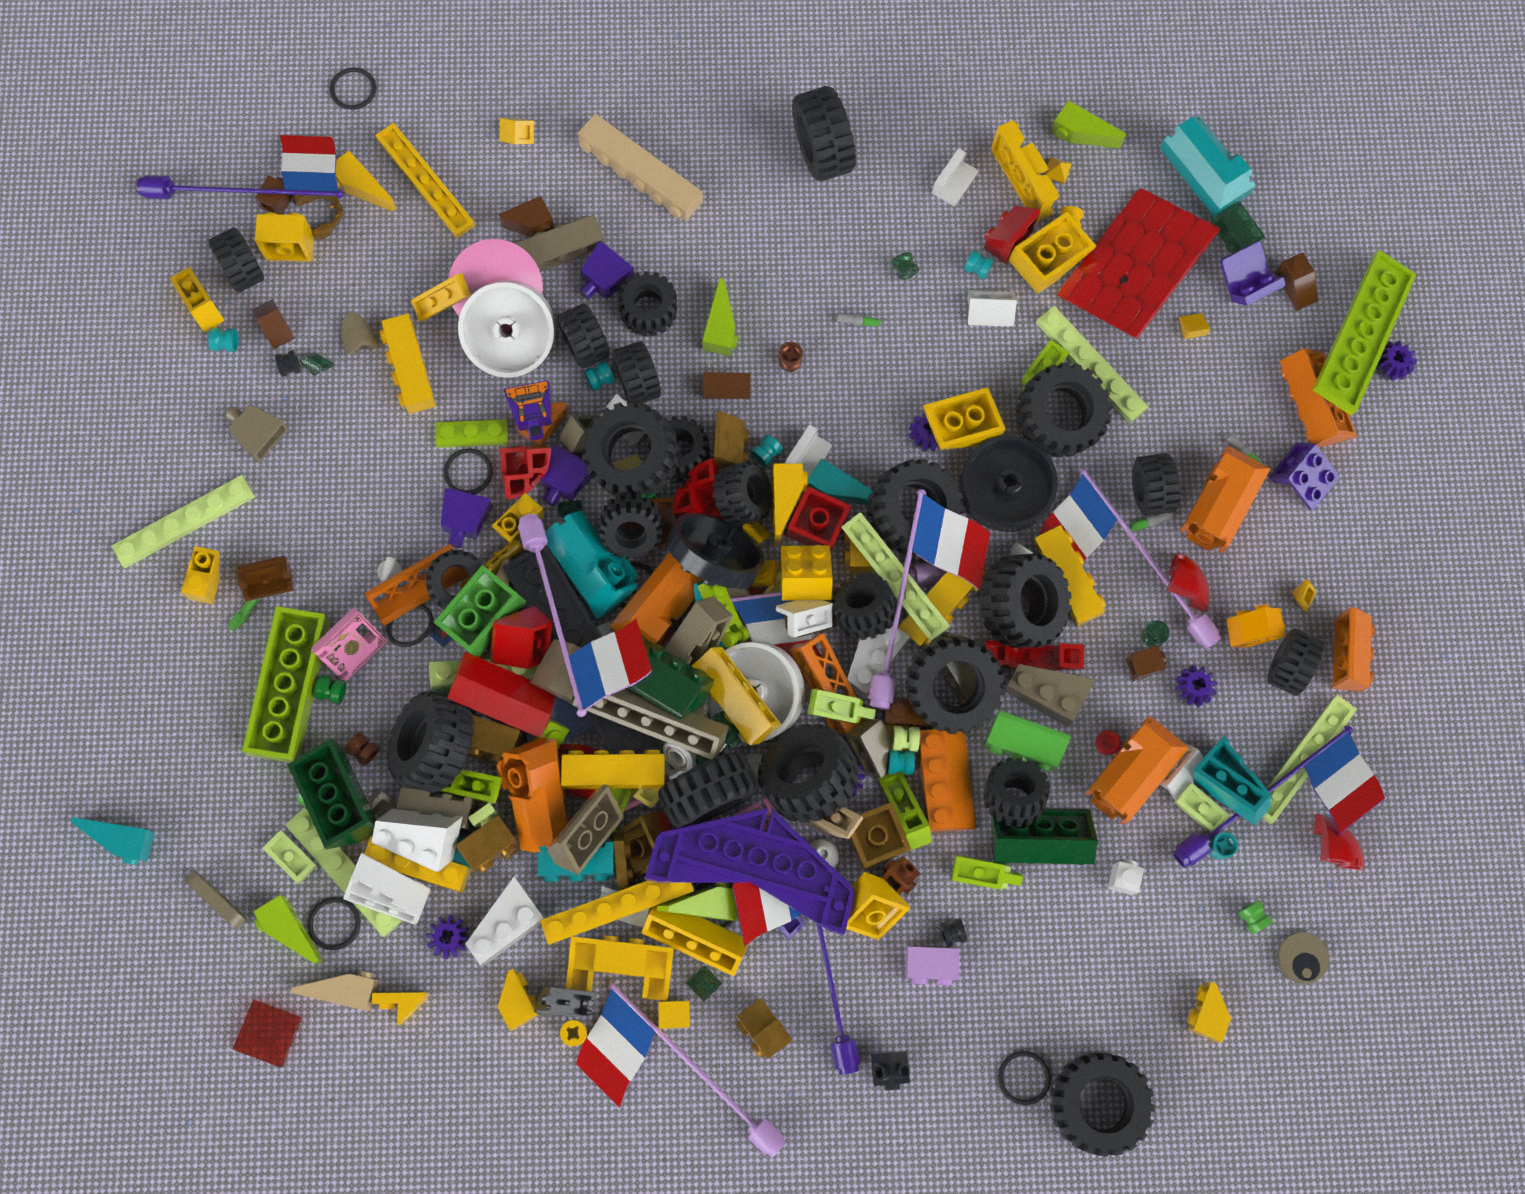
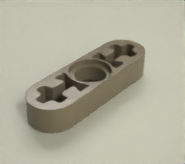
M193 870L186 877L185 882L233 927L238 929L247 920L246 916L200 873Z

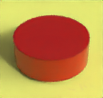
M1105 730L1096 737L1095 747L1100 754L1110 756L1120 749L1121 739L1116 732Z

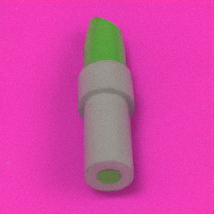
M837 313L836 322L849 323L855 326L877 327L881 323L879 319L860 314Z
M1231 434L1226 439L1234 449L1261 463L1252 453V450L1247 445L1245 446L1234 434Z
M1164 513L1146 516L1144 519L1132 522L1129 529L1136 531L1157 526L1159 523L1172 520L1173 514Z

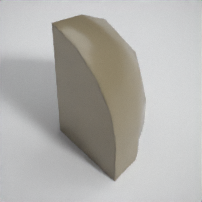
M350 310L345 316L341 329V337L347 354L358 355L357 350L368 348L369 351H372L380 346L374 331L367 321L359 314Z

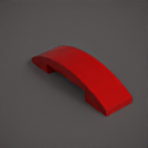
M985 641V647L998 659L1001 664L1000 668L1016 669L1021 664L1051 671L1084 669V644L1059 643V646L1045 645L1038 648H1011L1010 646L1000 644L999 641Z

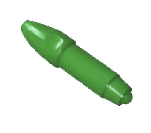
M259 599L245 602L240 611L229 622L228 627L230 630L235 631L246 621Z

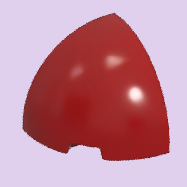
M536 445L498 447L506 500L518 498L534 489V486L547 472L551 458V447Z
M712 458L693 468L688 473L689 479L685 482L684 486L677 489L673 503V515L676 517L686 513H703L724 520V516L721 517L719 514V509L715 505V498H713V482L716 481L714 477L718 474L720 468Z
M1177 551L1174 554L1168 572L1171 578L1167 591L1189 598L1188 607L1206 613L1210 602V591L1206 576L1194 560Z
M1315 814L1314 834L1322 835L1320 861L1337 863V867L1364 870L1363 852L1352 832L1347 829L1339 835L1333 818Z

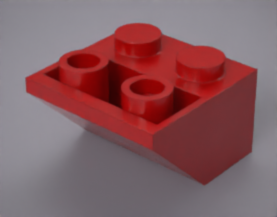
M535 606L493 621L490 661L493 664L526 669L539 665L550 647L552 621Z

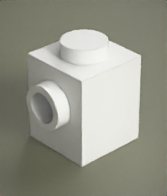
M1123 859L1122 862L1119 861L1113 864L1108 889L1128 895L1139 893L1144 868L1138 867L1137 862Z

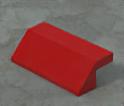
M464 651L454 674L456 677L446 698L541 738L551 716L555 695L531 684L530 679Z

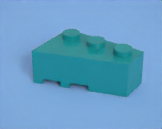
M1225 736L1218 741L1193 769V782L1195 785L1253 825H1256L1271 808V794L1254 772L1250 771L1245 765L1243 758L1234 751Z
M605 842V845L598 849L579 875L555 865L547 851V846H541L540 852H538V877L544 878L546 883L559 882V878H569V882H584V878H595V882H610V877H616L614 843Z

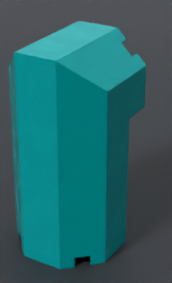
M1192 116L1174 129L1175 134L1172 138L1169 135L1164 138L1160 146L1161 151L1214 217L1249 196L1255 188V181L1250 182L1249 177L1253 173L1249 165L1241 155L1234 154L1231 156L1232 152L1227 151L1200 116H1197V118Z
M582 510L568 514L564 517L566 522L562 524L556 522L545 532L548 541L547 546L561 569L598 620L609 616L636 589L637 583L634 584V581L637 578V572L626 557L622 556L619 558L607 551V546H603L602 538H600Z

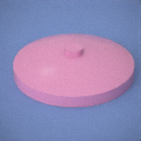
M502 239L482 240L464 249L453 262L448 276L449 279L456 274L463 273L471 295L483 285L497 280H516L533 287L541 295L543 291L541 274L534 259L520 246ZM470 297L452 306L459 317L463 306ZM502 324V331L504 333L513 332L511 327L513 324Z

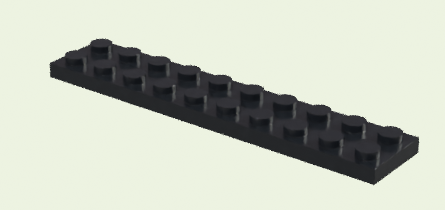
M546 544L540 553L564 640L582 648L588 643L601 638ZM528 551L502 567L517 593L527 601L524 604L526 609L535 606L552 621L551 645L554 639L559 640L536 553ZM587 711L588 716L611 755L619 754V751L632 750L635 751V754H645L646 750H659L660 754H664V743L662 740Z

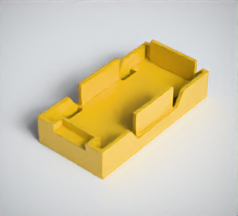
M1011 120L997 127L991 151L1025 207L1036 208L1041 211L1037 220L1039 222L1052 215V204L1058 200L1060 194L1048 176L1039 175L1049 170L1034 143L1020 148L1025 138L1018 128L1019 123Z

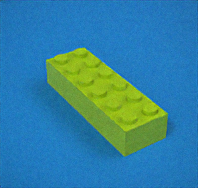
M276 606L242 752L248 756L287 763L301 756L314 699V690L322 663L311 649L329 631L331 620L325 614Z

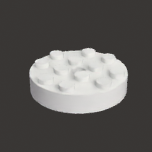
M497 280L483 285L466 301L460 313L458 334L465 354L478 368L494 376L517 377L536 369L549 354L555 339V319L549 303L536 289L520 281ZM513 324L511 326L513 329V333H504L502 331L501 325Z
M764 642L741 643L725 650L752 687H758V695L781 723L764 741L774 739L782 733L784 734L797 721L804 705V680L796 662L781 648ZM708 695L706 704L711 711L709 712L711 718L716 722L729 726L728 736L743 741L739 736V730L736 726L725 718L724 710L721 706L716 704Z

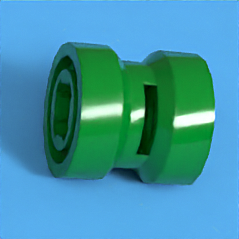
M321 675L316 682L314 698L322 701L328 699L331 703L340 705L346 693L347 683L344 680L338 679L334 681L328 676Z

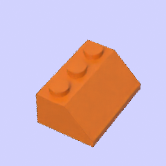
M1350 607L1337 616L1334 621L1332 689L1362 692L1369 688L1373 681L1370 662L1374 656L1371 638L1374 635L1375 628L1374 624H1372V616L1356 607Z

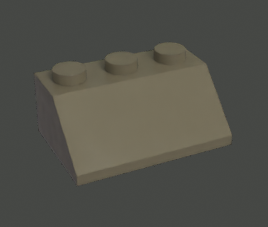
M602 785L590 795L547 848L555 865L579 875L624 818L607 785Z

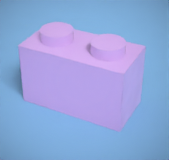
M906 947L905 979H911V984L926 985L927 980H937V985L952 986V981L959 980V949Z

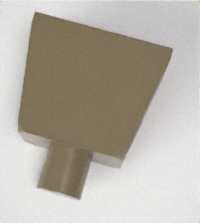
M248 405L243 412L236 407H232L226 414V418L233 423L228 429L229 432L258 463L263 460L288 431V427L281 419L253 405Z

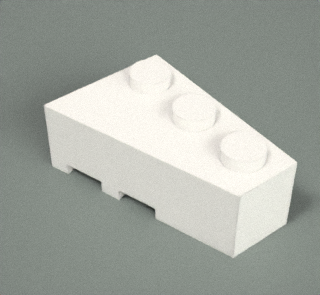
M892 627L891 629H886V633L883 635H876L877 638L871 639V637H868L866 640H859L847 680L853 692L864 700L869 695L872 676L878 675L879 671L884 672ZM898 627L890 665L910 637Z
M391 809L376 820L371 843L439 872L454 858L463 816H454L452 818L443 817L441 814L436 813L424 815L417 811Z
M361 853L343 899L416 925L430 889L425 887L424 884L414 881Z
M512 878L466 942V946L481 966L487 965L541 924L540 920L545 919L517 878Z

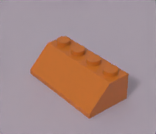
M1304 348L1280 360V364L1282 366L1281 374L1287 380L1290 387V397L1296 402L1298 407L1297 415L1307 430L1305 435L1308 442L1316 444L1318 447H1325L1357 437L1349 414L1312 390L1325 363V353Z
M936 729L921 730L918 761L924 816L930 826V832L976 830L966 735L961 731L957 732V734H948L944 730L942 732Z

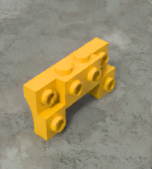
M603 935V940L571 937L565 989L592 992L594 972L645 977L642 998L668 1001L674 948L644 945V940L629 938L628 943L618 942L619 937Z

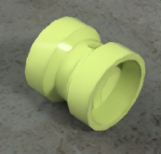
M894 725L892 750L901 751L904 748L912 752H918L920 741L919 727L911 726L909 729H904L902 726Z

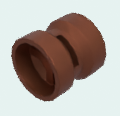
M791 341L781 346L779 365L783 370L794 372L800 368L803 355L802 347L798 343Z
M361 732L356 733L344 748V751L350 756H355L357 762L363 767L368 765L380 750V747L374 742H368L367 737Z

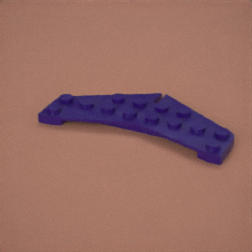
M768 808L665 831L657 836L645 880L656 883H752L828 931L840 935L845 934L854 898L852 885L774 810L771 813L767 832L762 830Z

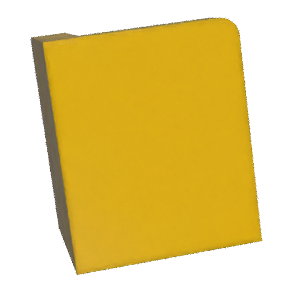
M500 118L499 140L511 144H534V120Z
M690 1001L658 1002L659 1029L690 1027Z

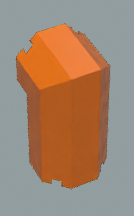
M1227 446L1221 453L1220 458L1222 459L1214 464L1204 482V487L1180 529L1182 533L1188 532L1187 539L1192 543L1209 551H1212L1214 547L1219 548V553H1223L1228 549L1271 469L1230 446Z
M669 553L612 622L610 630L612 632L618 631L636 618L640 632L645 636V639L654 644L664 646L673 634V631L670 629L671 626L675 625L677 627L682 618L695 604L694 584L702 581V579L692 573L683 571L681 564Z
M1148 716L1141 723L1143 724L1142 727L1137 728L1119 749L1120 751L1117 752L1085 792L1087 797L1092 794L1093 798L1090 801L1106 816L1113 820L1116 817L1121 818L1119 823L1122 825L1127 824L1189 749L1187 745L1152 716Z
M544 737L504 752L502 755L504 759L497 764L498 776L503 778L501 787L503 790L508 789L511 792L509 798L513 804L520 850L533 853L540 852L541 846H547L548 848L569 821L565 791L561 786V766L556 739Z

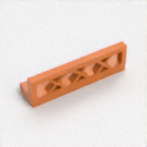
M451 544L364 593L384 626L431 599L426 588L427 573L424 575L418 574L424 568H429L432 561L440 554L450 550L454 551ZM462 567L449 568L442 577L444 589L447 590L469 577L466 569ZM408 581L405 586L397 587L400 582ZM381 593H387L381 600L377 602L374 600Z
M819 633L806 643L796 644L789 649L810 691L817 689L836 693L837 686L843 688L845 696L857 698L824 633ZM818 642L823 649L821 657L816 656L812 649V646ZM826 664L831 665L834 670L832 679L827 678L825 674ZM825 718L828 726L840 735L847 734L859 724Z

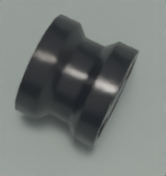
M295 350L289 351L286 355H275L281 377H286L292 372L295 374L301 373L300 363Z
M956 918L949 924L947 922L940 923L942 937L947 948L952 947L956 942H967V935L961 918Z

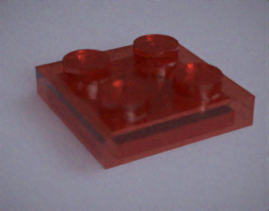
M253 999L232 1050L272 1065L283 1067L303 1017Z

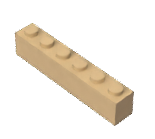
M594 114L578 132L579 145L585 152L593 153L603 165L612 167L622 179L627 178L638 191L646 192L656 204L665 206L675 218L680 217L686 222L703 203V192L597 114Z

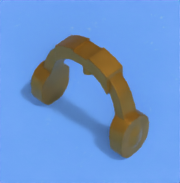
M295 195L294 201L298 206L311 203L315 199H324L333 203L329 205V208H337L335 218L331 222L324 223L313 230V235L317 240L330 236L333 232L332 229L343 218L342 204L339 203L338 197Z

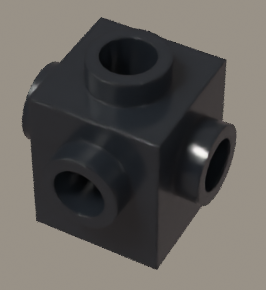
M907 1051L871 1054L874 1086H884L885 1091L900 1090V1084L910 1083Z

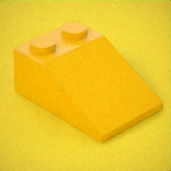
M1065 212L1014 247L1009 262L1031 288L1039 294L1095 249L1096 245L1070 214Z
M988 387L923 405L924 412L940 450L976 447L986 440L1001 436L1006 430Z
M803 463L773 464L771 475L773 546L779 545L801 499L802 492L806 490L808 474L807 471H803Z

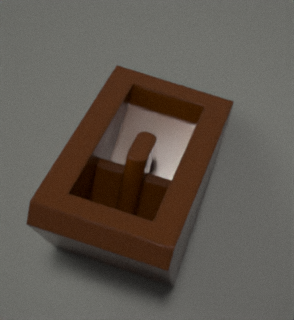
M273 299L252 309L259 325L274 349L295 339Z

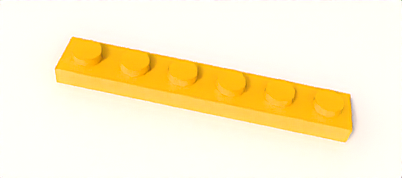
M392 123L375 135L377 141L457 239L476 226L473 219L395 123Z
M645 881L542 919L540 922L547 943L550 945L694 892L692 883H656Z

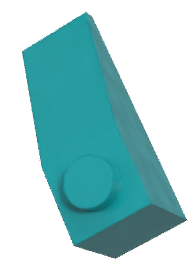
M822 458L808 477L807 486L844 503L871 506L867 502L868 495L873 492L870 488Z
M72 817L71 823L114 856L123 858L122 863L138 865L139 861L148 862L155 832L142 828Z

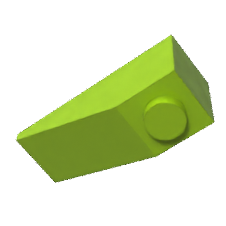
M1069 100L1055 119L1051 132L1057 138L1066 140L1069 143L1120 148L1127 135L1125 132Z
M719 278L702 345L704 351L730 357L731 350H736L739 336L735 335L736 326L725 280Z
M462 769L460 774L454 777L455 780L450 785H447V788L440 790V792L462 799L469 797L475 801L496 803L503 778Z
M897 772L896 774H887L882 778H878L887 804L892 802L911 850L931 843L930 826L903 773Z
M716 883V887H704L657 906V911L727 921H737L738 915L734 892L731 889L732 884Z
M279 895L253 911L257 917L254 919V922L261 933L265 931L267 935L315 964L324 962L286 896Z

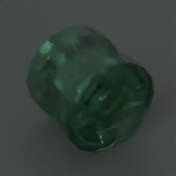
M911 252L902 253L891 261L893 268L898 271L897 277L899 280L909 279L920 270L918 265L913 262L914 256Z
M1155 620L1143 629L1141 638L1148 647L1157 645L1160 647L1168 640L1170 630L1166 623Z

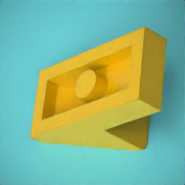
M425 992L372 993V1004H379V1009H395V1004H398L397 1025H403L428 999V993Z

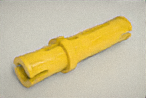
M518 540L508 543L499 552L496 550L493 553L494 556L483 565L495 574L499 571L504 559L512 560L524 550V547ZM471 575L459 584L461 588L471 579Z

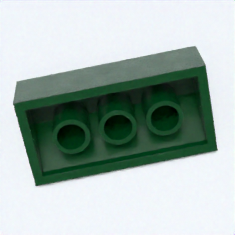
M641 634L652 672L628 688L680 720L705 705L714 679L707 676L705 671L687 664L683 658L670 654L663 646L645 639V636Z
M329 739L287 764L326 850L360 843L373 835L377 819L342 746Z
M1045 809L1037 821L1033 820L1032 824L1028 826L1023 823L1022 827H1016V824L1008 826L1003 820L998 822L996 815L991 816V849L994 863L1095 864L1098 838L1091 812L1088 809Z

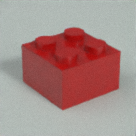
M807 486L787 528L786 537L807 546H830L831 554L842 532L841 527L845 525L848 519L851 505Z

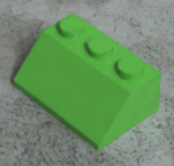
M482 565L434 623L469 653L480 657L492 643L493 621L517 613L527 601Z
M999 710L991 721L983 747L989 748L988 752L997 756H1002L1003 754L1011 756L1013 761L1017 758H1022L1024 762L1030 760L1033 762L1032 764L1040 766L1042 772L1049 773L1050 770L1054 771L1058 768L1071 735Z

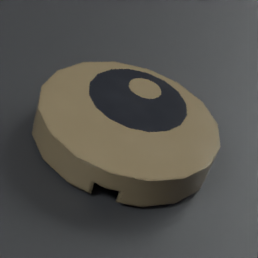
M1298 932L1287 936L1279 944L1277 950L1279 968L1289 980L1296 983H1312L1319 980L1326 973L1329 965V953L1325 944L1317 936Z

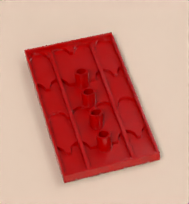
M1140 188L1135 192L1122 212L1117 215L1098 243L1095 244V249L1075 269L1057 296L1127 335L1138 339L1218 234L1220 228ZM1128 279V282L1123 284V281Z

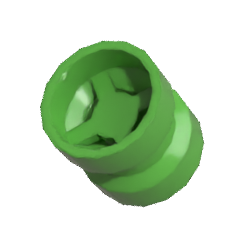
M1260 900L1238 911L1241 919L1246 920L1247 928L1251 935L1273 923L1271 917L1264 913V906Z

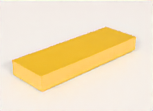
M463 273L413 298L411 302L419 322H422L470 297L471 294Z

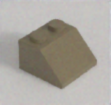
M554 639L530 683L573 705L575 696L560 641ZM565 642L569 656L581 649L574 644Z

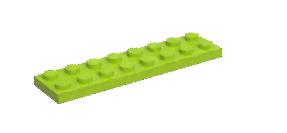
M1381 250L1376 251L1372 256L1312 389L1349 415L1356 413L1417 275Z

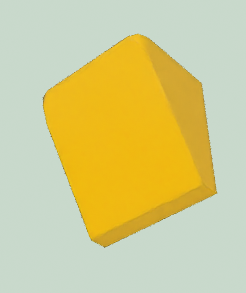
M1202 313L1179 317L1184 339L1206 336L1210 331L1209 324Z

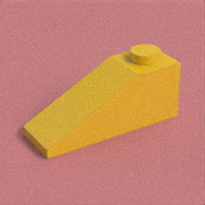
M347 151L336 160L338 188L341 187L346 194L387 210H396L392 197L350 151Z
M190 266L169 278L204 333L210 330L211 327H217L225 321Z

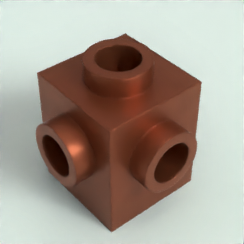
M902 856L896 863L892 859L882 869L885 874L881 878L899 895L902 892L907 895L917 885L914 880L921 873L911 862Z

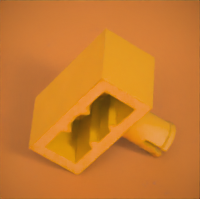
M1269 604L1257 605L1253 611H1238L1236 616L1226 619L1231 647L1249 648L1285 637V624L1282 620L1281 608H1271Z

